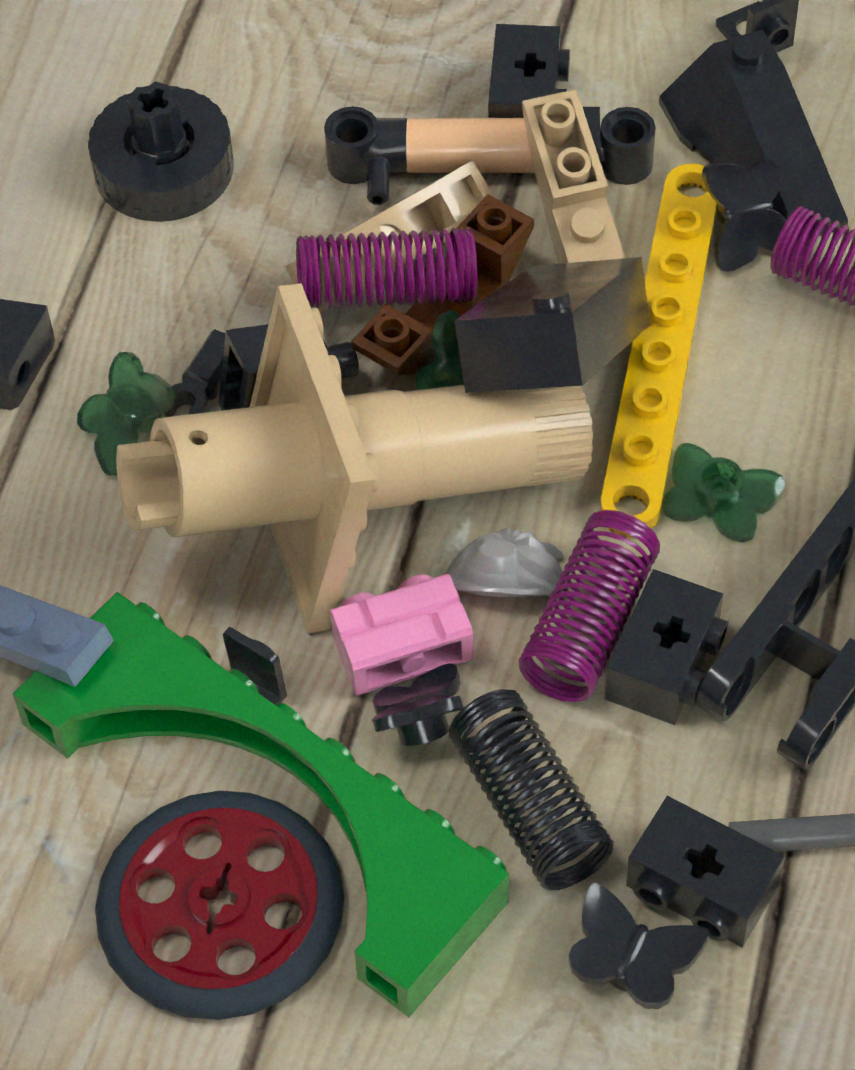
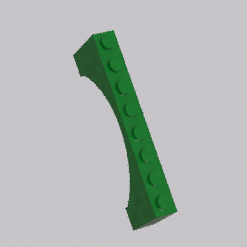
M116 592L89 618L105 624L114 641L76 687L35 671L12 693L22 725L67 759L78 748L111 740L143 736H181L211 740L241 748L269 760L296 777L320 799L335 817L350 842L362 873L367 895L365 940L354 951L357 979L407 1017H410L509 903V873L504 863L489 849L483 846H477L474 849L456 836L451 824L436 811L426 809L423 812L405 799L399 786L389 777L381 773H376L373 776L355 763V759L349 750L340 742L329 737L323 740L310 731L302 717L290 706L284 703L274 705L260 695L255 684L244 673L237 669H231L228 672L214 662L207 649L198 640L189 635L181 638L171 631L152 607L143 602L135 605L119 592Z

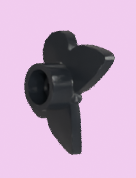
M761 160L751 165L747 171L744 166L736 163H710L704 166L702 170L703 182L710 196L717 203V216L723 224L715 243L714 258L716 266L722 271H734L753 261L758 254V247L773 251L778 236L786 222L782 214L772 209L773 203L771 202L779 193L781 187L782 173L779 165L772 160Z
M453 663L441 665L416 678L410 687L389 686L382 688L375 694L372 700L376 716L372 719L375 732L397 728L400 742L405 746L421 745L445 736L449 732V725L445 714L464 709L461 697L454 696L461 685L457 666Z
M592 883L586 892L581 920L582 930L586 938L579 940L572 946L568 961L571 972L580 981L593 985L604 984L609 981L617 989L628 992L633 1001L643 1008L660 1009L669 1004L674 995L673 975L682 974L695 963L709 941V930L695 925H671L648 930L646 925L636 924L630 912L613 893L599 883Z

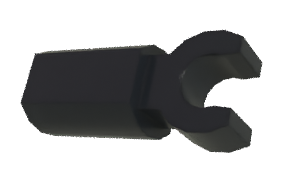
M216 329L211 331L182 375L183 382L174 384L167 389L162 401L165 417L174 416L176 410L183 405L192 406L189 414L209 412L208 401L214 400L220 392L225 333Z

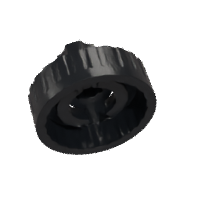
M156 81L145 87H136L133 92L124 94L113 103L107 105L102 113L96 117L93 127H91L89 132L88 150L98 192L112 208L135 219L163 222L194 215L209 207L224 193L233 175L234 158L230 128L226 116L223 115L219 106L213 103L210 98L188 88L169 86ZM185 126H187L188 128L187 132H185L184 130ZM188 145L189 151L182 158L178 159Z

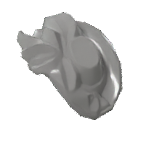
M508 527L478 536L452 560L445 574H450L456 590L460 592L499 598L551 597L552 591L556 588V583L560 580V574L563 572L558 563L562 561L563 553L551 543L538 541L532 532L522 533L518 529L512 530Z

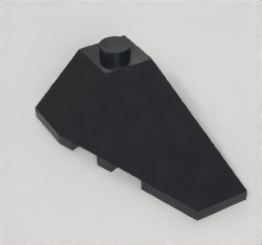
M763 29L713 43L659 96V105L679 141L691 151L699 149L713 163H736L744 166L746 171L751 165L761 160H772L778 164L782 173L781 187L779 193L771 202L773 203L772 209L782 214L785 220L788 219L797 207L803 206L804 209L808 208L809 211L814 210L815 214L820 213L821 219L829 217L831 223L839 221L840 228L848 224V218L786 68ZM824 225L823 229L821 230L819 236H821V235L823 234L825 225Z

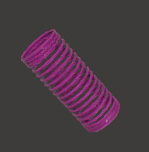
M803 206L797 207L786 220L774 246L770 263L772 274L782 276L784 279L792 278L794 283L801 282L803 287L810 285L812 291L820 289L821 295L829 293L830 298L838 297L840 302L848 301L849 306H854L855 299L852 301V296L855 293V261L849 273L848 270L855 255V229L849 232L848 224L840 228L839 221L831 223L829 217L821 219L820 213L815 214L814 210L809 211L808 208L804 209ZM825 225L820 243L808 264L816 240ZM834 230L829 247L818 267V263L821 258L824 247L832 231ZM842 234H843V237H842L840 246H839V248H838V251H837V253H836V255H835V257H834V259H833V262L831 263V265H830V267H829V269H828V271H827V268H828V265H829V263H830L832 254H833V252H834V250H835V248H836V245H837L839 239L841 238V236H842ZM852 239V242H851V245H850V247H849L848 253H847V255H846V257H845V259H844V261H843V264H842L841 268L839 269V271H838V273H837V270H838V268H839V265H840L841 259H842V257H843V255H844V252H845V250H846V248H847V246H848L850 240ZM801 268L800 276L796 278V273H798V271ZM810 272V279L805 282V277ZM820 275V277H819V283H818L817 285H814V284H815V280H816V279L818 278V276ZM829 279L828 287L824 289V284ZM839 282L838 290L833 293V288ZM848 286L847 294L843 297V291Z
M469 227L466 229L461 228L460 230L453 228L450 233L446 229H442L439 234L435 229H432L429 235L425 230H421L419 235L414 230L407 235L403 230L399 233L398 237L394 231H391L388 234V238L383 231L378 234V237L373 232H370L367 238L361 232L357 236V240L353 233H350L347 239L340 233L336 240L332 234H329L326 237V241L321 234L316 239L313 235L310 237L307 235L302 237L300 235L296 241L297 284L302 283L310 307L319 309L321 307L319 274L321 247L324 268L325 306L328 309L332 306L330 279L331 247L334 262L335 303L340 308L342 306L340 250L342 246L346 305L350 308L353 302L350 268L352 243L355 262L356 305L361 307L363 305L360 262L362 244L365 258L366 302L371 307L373 304L371 246L373 243L377 304L381 306L384 302L381 262L383 241L385 250L387 303L391 306L394 303V279L391 258L393 240L396 254L397 302L402 305L405 297L401 255L402 241H404L406 250V293L408 303L412 305L415 301L412 258L414 238L416 247L417 299L420 304H423L425 301V273L422 255L424 237L428 301L431 304L435 301L437 285L438 300L443 303L446 298L447 282V294L451 303L455 300L458 302L462 300L464 302L468 300L472 302L475 299L477 289V259L474 236ZM444 237H445V241H446V245H447V252H446V276H445V264H444V255H443V248H442V246H443V238H444ZM433 238L435 239V243H436V247H437V249H436V284H435L434 258H433V252H432Z
M615 510L594 512L588 518L581 532V537L577 540V545L573 548L572 554L568 558V563L560 574V580L556 583V588L547 600V606L543 609V614L539 617V622L534 627V632L530 635V641L526 644L519 658L518 667L522 675L535 689L547 696L567 702L585 701L593 695V691L598 685V679L602 676V670L606 667V661L610 659L611 651L615 649V643L619 640V634L623 632V625L627 623V617L631 614V608L635 606V600L639 597V591L643 588L648 573L651 571V567L660 553V542L655 532L646 523L633 515ZM606 527L626 532L642 542L648 548L650 554L647 555L637 543L625 536L609 531H594L593 529ZM598 536H608L621 540L634 547L642 556H636L627 548L607 540H601ZM589 562H595L603 569L592 566ZM626 570H632L634 573H629ZM586 571H591L600 578L591 576ZM616 575L626 577L629 581H623ZM581 579H586L597 587L585 584ZM613 584L621 585L625 590L618 589ZM570 587L574 592L568 591L567 588ZM578 588H583L594 596L584 594ZM603 590H606V591L611 592V593H615V594H617L620 598H614L611 594H609V593H607V592H605V591H603ZM574 597H579L590 605L578 602ZM598 598L608 602H612L617 607L609 606L607 603L599 600ZM559 605H562L565 609H560ZM570 606L578 607L589 615L603 619L607 624L600 623L586 614L577 612ZM592 606H595V607L600 608V609H602V610H606V611H608L611 615H605L603 612L597 610L596 608H594V607H592ZM554 614H558L561 618H556ZM566 615L574 616L586 624L599 628L603 633L596 632L582 623L573 621ZM550 623H554L557 627H552ZM563 624L571 625L578 631L593 636L598 641L590 640L578 632L569 630ZM546 632H551L553 636H548ZM559 633L566 634L579 642L587 644L594 650L586 649L571 640L565 639ZM576 651L585 654L588 658H584L581 654L577 653ZM536 656L545 667L554 673L570 680L586 682L587 686L572 685L554 678L542 670L532 657ZM545 658H550L561 666L576 671L580 676L558 669Z

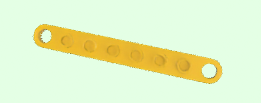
M700 164L677 166L668 173L665 179L645 277L650 326L632 341L601 495L600 511H618L615 507V502H620V498L625 500L626 496H629V499H633V496H636L637 501L642 499V504L646 505V510L633 516L646 523L651 529L657 526L660 518L716 217L717 203L705 187L702 178L704 166ZM687 183H690V187H693L695 183L697 184L696 188L702 186V191H706V193L698 197H688L681 194L678 190L681 189V185L685 188ZM607 528L609 531H615L616 534H624L626 538H631V535L626 532Z

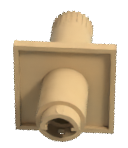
M302 283L277 286L250 407L156 419L152 426L150 441L117 446L118 487L126 519L130 527L135 531L164 527L166 532L175 538L269 525L308 634L331 629L330 609L337 608L344 601V583L349 568H353L355 565V546L360 531H364L367 526V511L410 506L417 501L583 478L585 476L584 472L588 471V464L591 463L592 417H590L589 404L586 402V395L582 392L581 386L465 393L464 385L407 392L390 390L344 396L341 389L340 365L335 355H328L323 341V323L319 310L310 307Z

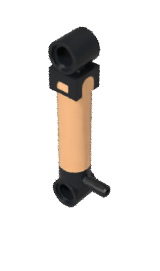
M351 106L334 111L326 119L324 125L329 173L342 183L359 184L367 181V200L374 205H382L388 201L390 173H451L474 160L480 173L535 174L524 118H376L372 112L364 108ZM582 107L605 178L621 185L637 184L645 180L652 172L656 127L651 116L638 108H617L609 112L602 119L600 127V107Z

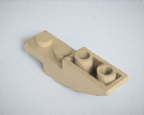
M577 89L522 101V111L533 167L558 263L625 258L606 199L608 184Z
M472 160L344 232L343 235L347 239V236L353 233L357 240V236L361 232L365 234L366 238L370 232H373L378 237V234L382 231L386 234L387 238L391 231H394L398 237L399 233L403 230L407 235L412 230L416 231L418 235L421 230H425L429 235L432 229H435L438 234L442 229H446L450 233L453 228L458 227L487 194L493 195L476 163ZM424 237L422 244V255L426 253ZM414 238L412 243L413 260L416 259V247L414 243ZM433 238L432 249L436 248V243H435V239H434V238ZM392 240L391 258L394 272L396 254ZM382 241L381 262L383 277H385V250ZM402 241L401 251L403 266L406 265L404 241ZM351 243L350 268L353 295L355 294V262ZM372 243V246H371V267H372V278H373V283H374V282H375V254H374V248H373V243ZM361 244V258H360V262H361V272H362V286H363V289H364V288H365V258H364L363 246H362V244ZM341 246V250H340V273H341V286H342V300H344V299H345L344 258H343V251H342V246ZM320 247L321 307L318 310L321 313L328 308L325 306L324 268ZM330 247V279L333 306L336 304L334 262ZM295 260L286 265L285 268L293 283L297 284Z

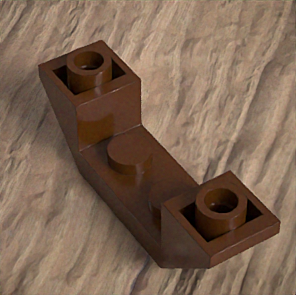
M487 194L457 227L459 230L469 227L474 236L477 259L475 299L472 302L469 300L467 302L455 300L451 303L448 299L446 282V298L443 303L438 300L436 285L435 301L432 304L428 301L427 290L425 291L424 303L420 304L417 300L405 314L385 304L352 339L351 348L398 376L436 372L458 347L454 321L510 281L534 228V219Z

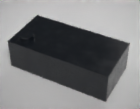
M642 257L531 266L456 319L454 322L465 393L583 386L650 326Z

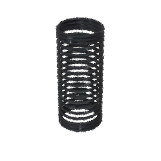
M499 689L488 692L463 707L464 709L454 717L449 727V738L452 739L455 748L459 750V754L464 758L465 764L470 767V772L475 775V780L481 785V790L486 793L487 799L492 803V808L498 812V818L503 821V826L509 830V836L515 840V845L520 848L521 855L526 858V863L532 867V873L537 877L540 886L545 890H561L571 887L595 873L607 862L612 854L614 841L610 839L611 836L607 834V830L602 827L603 824L596 820L597 814L590 811L591 805L585 802V796L579 792V787L573 783V777L567 774L568 769L562 765V760L556 756V751L550 747V741L545 738V733L539 729V724L533 720V715L528 712V707L523 702L520 694L515 690ZM512 708L509 713L489 722L475 736L468 737L488 717L502 710ZM522 725H526L524 730L516 732ZM532 734L529 739L521 741L526 735ZM537 743L535 748L526 750L531 744ZM489 749L486 754L479 755L483 750ZM543 752L540 757L530 760L537 753ZM497 756L492 762L486 763L489 758ZM548 761L546 766L536 769L542 762ZM504 764L498 771L491 772L495 767ZM554 770L550 776L540 779L548 771ZM511 772L504 780L497 781L500 776ZM487 778H492L490 782H486ZM560 779L556 785L545 789L552 781ZM517 781L510 789L503 790L507 784ZM497 787L496 791H492V788ZM526 788L517 797L509 799L513 793ZM564 788H565V790L563 791V793H561L560 795H557V796H555V797L549 799V798H550L552 795H554L558 790H561V789H564ZM532 797L522 806L515 808L519 802ZM570 798V800L566 804L561 805L556 809L550 811L564 799ZM504 805H509L507 809H503ZM538 806L536 809L530 812L529 815L521 817V815L526 810ZM576 807V809L571 814H568L560 818L559 820L553 822L542 832L534 834V832L538 828L551 823L558 817L562 816L568 809ZM547 813L536 823L527 825L532 819ZM510 814H515L513 818H509ZM581 817V819L577 823L572 824L571 826L558 832L548 841L540 843L544 837L557 832L558 830L569 824L573 819ZM516 823H521L519 827H515ZM522 832H527L525 836H520ZM528 841H533L531 845H526ZM599 842L586 857L576 864L563 870L549 873L554 867L575 859L594 843ZM539 850L536 855L532 854L533 851Z

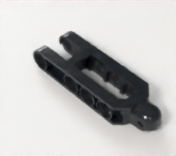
M855 478L714 662L705 676L695 700L698 707L722 721L728 720L776 657L817 679V684L810 692L808 707L796 722L787 741L781 739L777 748L779 755L805 770L810 768L855 707V640L850 638L840 651L799 628L855 552Z

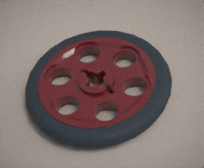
M220 790L189 795L160 807L140 821L113 851L100 878L95 904L98 939L109 965L125 985L157 1008L183 1017L214 1020L252 1015L282 1002L312 978L329 956L342 923L345 896L340 867L327 841L306 818L278 801L248 792ZM198 834H213L221 840L222 844L218 852L207 859L193 858L185 851L188 841ZM261 846H275L283 852L284 860L280 866L271 871H257L248 863L250 854ZM153 877H165L175 884L172 895L160 903L143 901L138 896L139 889L145 881ZM227 880L230 900L235 905L224 904L220 913H216L214 923L212 924L209 904L205 899H216L219 891H223ZM279 902H291L301 909L302 916L294 926L287 929H276L265 921L268 909ZM181 934L187 937L191 942V946L186 956L173 962L157 958L154 954L155 945L164 936ZM241 946L248 948L254 953L255 961L253 966L242 974H227L218 966L220 956L232 947Z

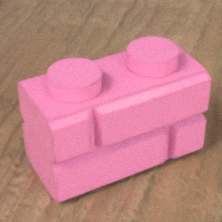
M450 574L435 578L429 575L413 576L405 580L396 590L373 596L371 593L354 594L345 599L340 607L330 609L334 642L356 696L421 676L444 664L453 663L457 665L474 659L472 626L463 605L460 603L459 595Z

